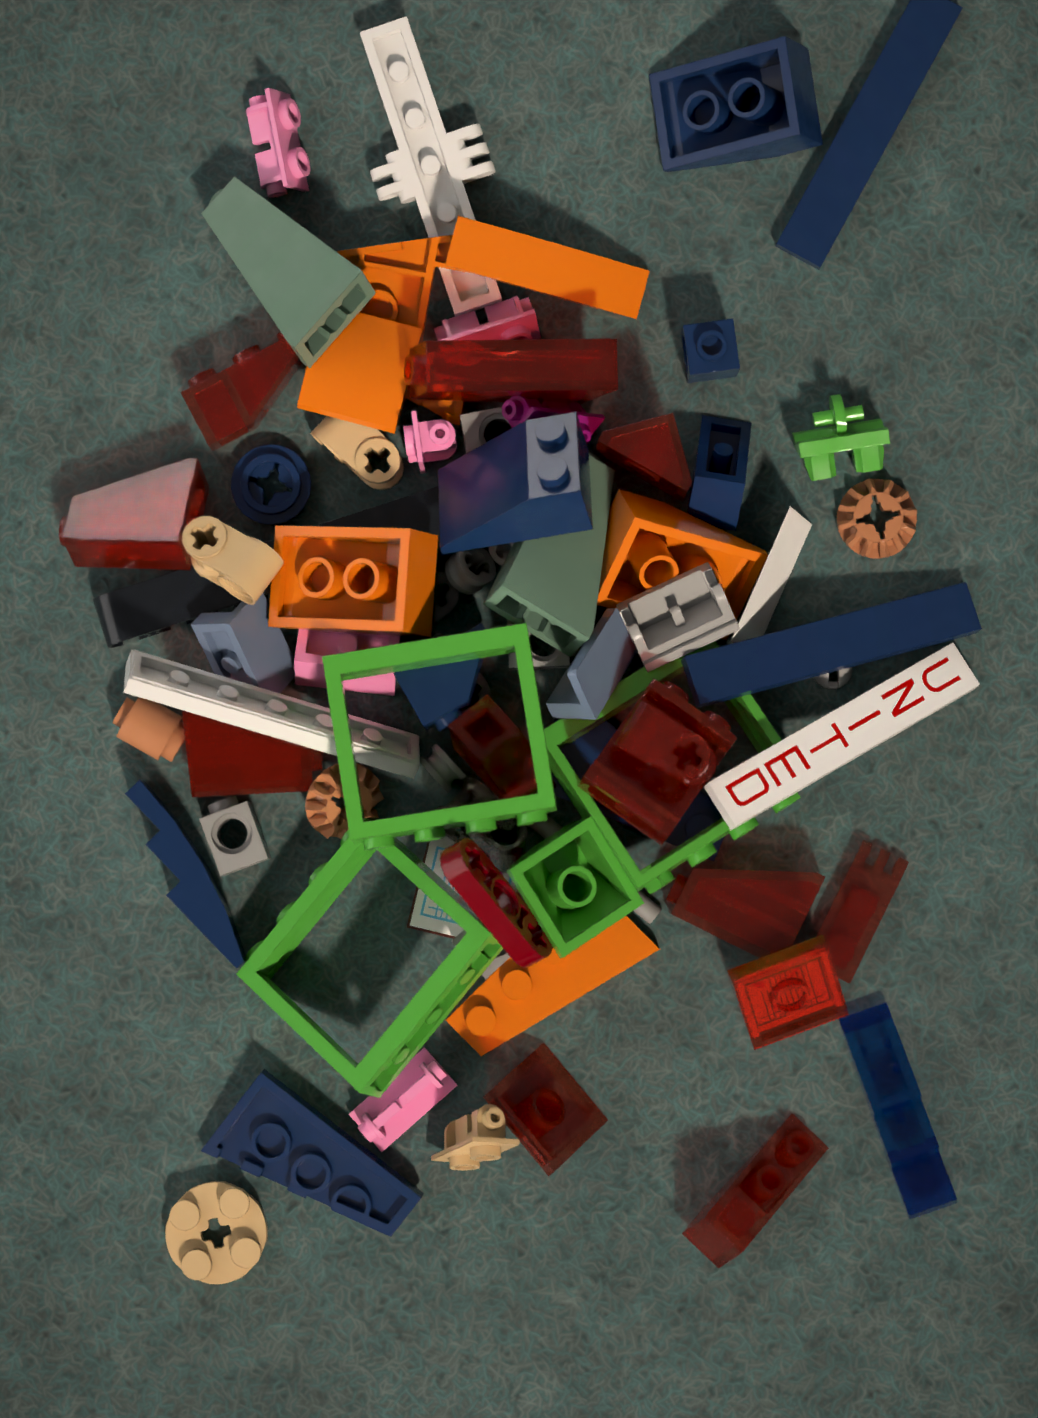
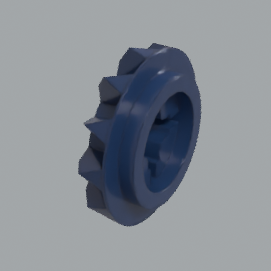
M279 445L259 446L247 452L236 464L231 478L232 496L240 511L251 520L259 524L282 525L286 521L300 515L311 494V476L304 461L292 450ZM277 464L279 465L277 471L279 473V482L292 489L291 493L287 491L283 493L275 492L272 499H269L268 506H265L264 489L250 480L251 478L257 480L260 478L268 479L270 473L274 472L275 465Z

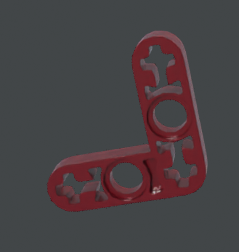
M463 838L440 853L441 868L449 883L515 963L523 968H527L551 954L553 946L519 891L516 892L473 840Z

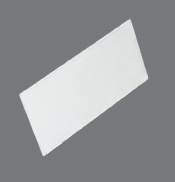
M791 506L738 623L740 630L735 631L731 639L734 643L764 635L812 524Z

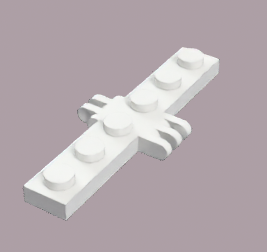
M406 16L359 32L399 149L388 153L385 156L388 164L372 169L370 175L373 182L393 177L394 183L376 190L379 201L399 196L401 204L416 200L428 238L452 235L458 216L475 220L464 184L495 173L496 170L492 161L483 162L475 166L472 165V160L489 154L486 142L466 147L465 144L466 141L483 135L480 124H473L446 133ZM439 267L455 317L503 301L496 280L473 273Z

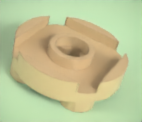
M225 1181L205 1182L188 1190L171 1208L165 1229L166 1245L174 1263L189 1279L199 1280L207 1284H225L246 1275L259 1261L268 1237L267 1220L259 1202L243 1188ZM212 1218H218L221 1226L229 1225L231 1229V1234L223 1239L224 1247H215L213 1240H204L202 1231L209 1228V1220Z

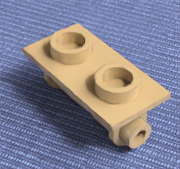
M487 1104L471 1112V1115L467 1114L446 1126L444 1130V1150L432 1155L431 1161L449 1162L450 1169L475 1170L480 1168V1162L501 1159L502 1152L519 1145L520 1141L519 1139L506 1138L503 1111L496 1105Z

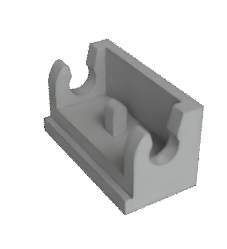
M708 562L616 604L647 672L740 630L720 583L718 584Z

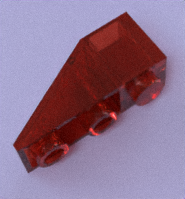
M281 332L276 336L279 342L263 350L258 345L249 347L232 358L234 365L219 373H216L214 368L205 370L187 381L190 388L182 391L181 394L212 452L257 429L302 365V361Z
M791 1114L703 1207L682 1234L717 1268L722 1267L742 1254L829 1148L795 1115Z

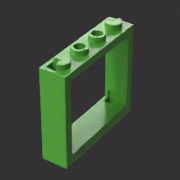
M526 623L322 656L350 840L354 844L363 843L364 850L384 849L395 846L394 837L414 834L415 842L434 841L446 838L445 829L465 826L466 834L483 833L496 830V821L516 818L517 826L532 825L536 822L548 821L547 812L557 811L530 638ZM515 653L538 794L365 822L343 681Z
M714 641L684 656L719 647V645ZM684 656L650 672H647L644 666L620 681L596 720L561 718L544 729L551 772L582 819L589 816L593 818L637 892L646 888L650 895L675 879L671 870L685 861H688L692 868L717 852L713 843L727 834H730L735 841L757 827L759 822L754 817L735 829L730 830L725 820L721 818L642 870H639L560 749L683 673L684 668L681 660ZM751 694L724 701L758 753L781 741V738ZM797 792L774 805L772 809L777 814L801 797Z
M348 830L341 839V847L333 857L316 868L311 874L308 881L309 886L301 896L284 907L279 913L276 920L277 925L264 940L256 943L245 956L246 963L236 975L359 1093L380 1098L502 951L503 947L462 897L400 840L394 837L395 846L364 850L363 843L354 844L350 840ZM378 850L467 933L358 1064L270 979L375 851Z

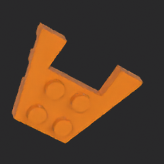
M453 234L337 251V253L362 270L376 292L360 311L361 313L423 329L422 339L409 379L406 398L438 414L448 422L460 425V415L463 414L469 379L418 370L435 268L441 267L462 271L445 266Z

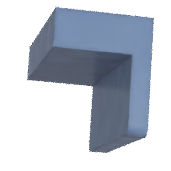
M262 593L254 605L241 602L233 612L201 613L191 623L214 674L277 693H281L295 677L294 657L281 629L268 627L269 604L264 593Z
M607 608L595 626L590 639L581 646L547 700L546 705L553 719L596 720L637 654L618 608Z

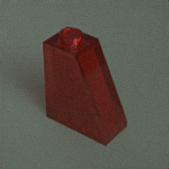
M186 458L72 496L68 515L62 517L60 521L59 539L61 545L66 547L75 567L191 570V556L183 546L182 533L188 523L193 519L203 516L209 493V485L198 458Z
M182 710L192 797L305 792L309 790L314 781V771L323 770L322 751Z
M692 868L687 877L678 873L665 900L673 904L669 914L762 959L792 947L825 876L817 872Z

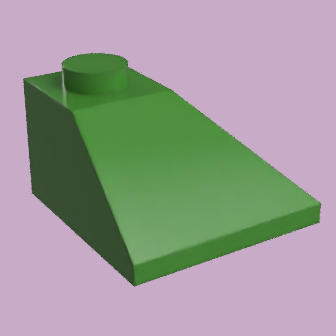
M591 816L569 823L531 848L506 870L559 958H564L644 904V901Z

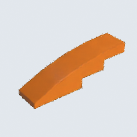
M461 216L457 217L445 262L447 267L637 319L650 272L649 270Z

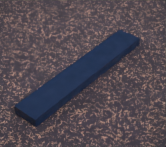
M950 0L909 1L775 247L818 270L820 269L963 7Z
M964 582L684 656L681 662L695 706L700 708L978 633L982 627L967 583Z

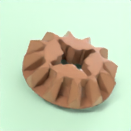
M869 478L856 484L843 496L837 510V527L841 538L852 551L867 558L881 559L895 555L907 546L916 531L917 509L908 491L902 489L891 480ZM872 497H875L876 504H879L881 512L889 511L890 514L898 512V516H894L891 520L884 523L883 539H880L879 532H876L874 524H865V522L857 524L856 520H861L864 516L871 513Z
M356 763L364 818H379L376 809L373 807L384 799L379 789L378 783L380 780L366 766ZM335 764L325 769L316 777L307 792L305 800V811L309 823L327 839L329 837L342 839L349 830L345 807L341 810L332 799L333 796L338 799L340 797L344 798L339 764Z

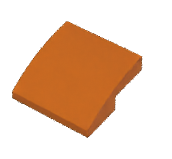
M359 312L312 367L306 368L297 408L395 434L407 395L409 379L422 339L423 329Z

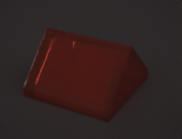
M673 413L603 431L598 439L597 454L683 502L690 489L692 480Z
M544 1043L483 1093V1098L488 1104L496 1105L503 1111L506 1126L519 1139L520 1143L548 1176L554 1173L608 1121Z

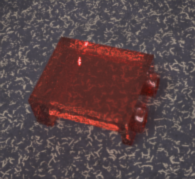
M652 679L600 755L584 774L578 787L662 846L721 760L737 740V737L730 732L731 726L721 716L711 711L703 713L688 703L689 696L681 688L668 681H664L661 684L659 681Z

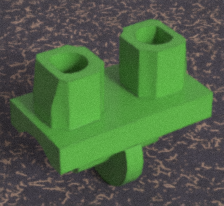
M841 394L829 396L830 410L812 413L814 428L832 425L831 427L792 433L794 448L800 458H802L807 474L812 481L837 476L834 453L852 450L853 466L856 472L865 473L882 470L883 445L890 444L889 429L883 426L881 418L847 424V422L864 420L862 405L844 408Z

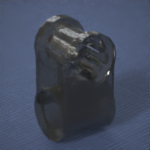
M467 777L460 784L461 791L446 806H438L435 810L500 799L482 782L475 778ZM511 818L496 821L497 829L493 831L466 834L465 826L445 829V834L454 842H458L463 838L473 840L500 872L505 873L509 867L525 854L528 826H517V819ZM497 837H508L515 843L505 846L496 843L494 839Z

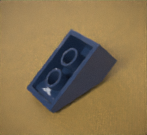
M786 36L649 74L662 167L665 172L779 157L823 145L809 50L807 47Z
M576 412L525 420L438 469L440 550L442 554L593 529L589 450Z

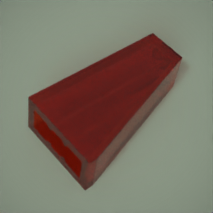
M617 339L424 341L409 349V354L404 362V380L407 385H410V399L505 402L513 396L521 395L528 399H537L540 403L546 400L564 403L578 402L582 404L618 390Z

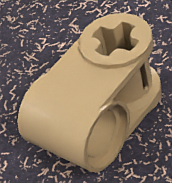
M326 416L310 433L321 445L324 444L335 455L334 458L341 464L344 463L365 484L373 489H390L403 476L404 465L399 451L378 429ZM388 454L387 462L390 469L386 473L377 469L371 474L372 466L369 459L374 455L382 459Z
M200 516L193 519L186 525L182 533L183 546L191 556V562L195 571L201 577L212 581L240 601L250 605H254L284 564L281 556L261 540L246 536L211 516Z

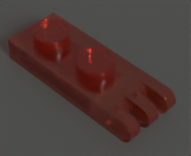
M864 839L814 938H822L832 975L849 984L909 861L899 857L892 867L891 875L884 872L883 869L891 853L882 848L872 866L865 863L866 858L871 852L872 843Z

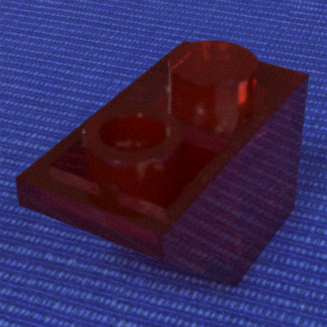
M488 694L448 725L453 748L500 800L538 794L530 744L520 729ZM553 781V787H554V789H555V788H556V784H555V782Z

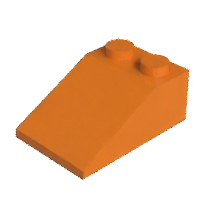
M619 489L609 510L597 605L606 608H617L616 604L708 562L737 620L768 554L765 550L665 502ZM729 635L722 637L720 639L727 640Z
M275 525L273 550L281 556L284 564L271 581L268 627L431 637L438 535L411 528Z

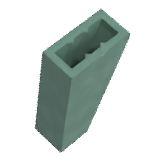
M235 176L223 189H220L213 195L208 207L201 213L302 363L308 368L312 367L376 294L362 270Z
M589 452L593 529L514 542L483 604L516 625L526 623L529 633L569 657L590 639L594 630L615 470L603 464L591 452Z

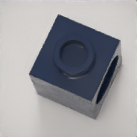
M733 319L683 325L680 335L687 383L737 377L740 364Z

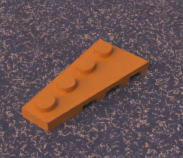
M625 916L564 958H559L553 948L548 957L530 967L523 968L510 957L446 1021L480 1056H483L660 949Z

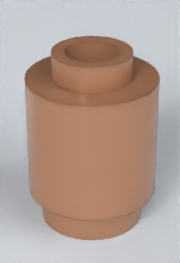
M127 697L113 720V724L120 727L117 738L156 760L163 757L170 762L174 760L191 730L190 726L181 722L183 718L181 715L157 702L138 697L136 701Z

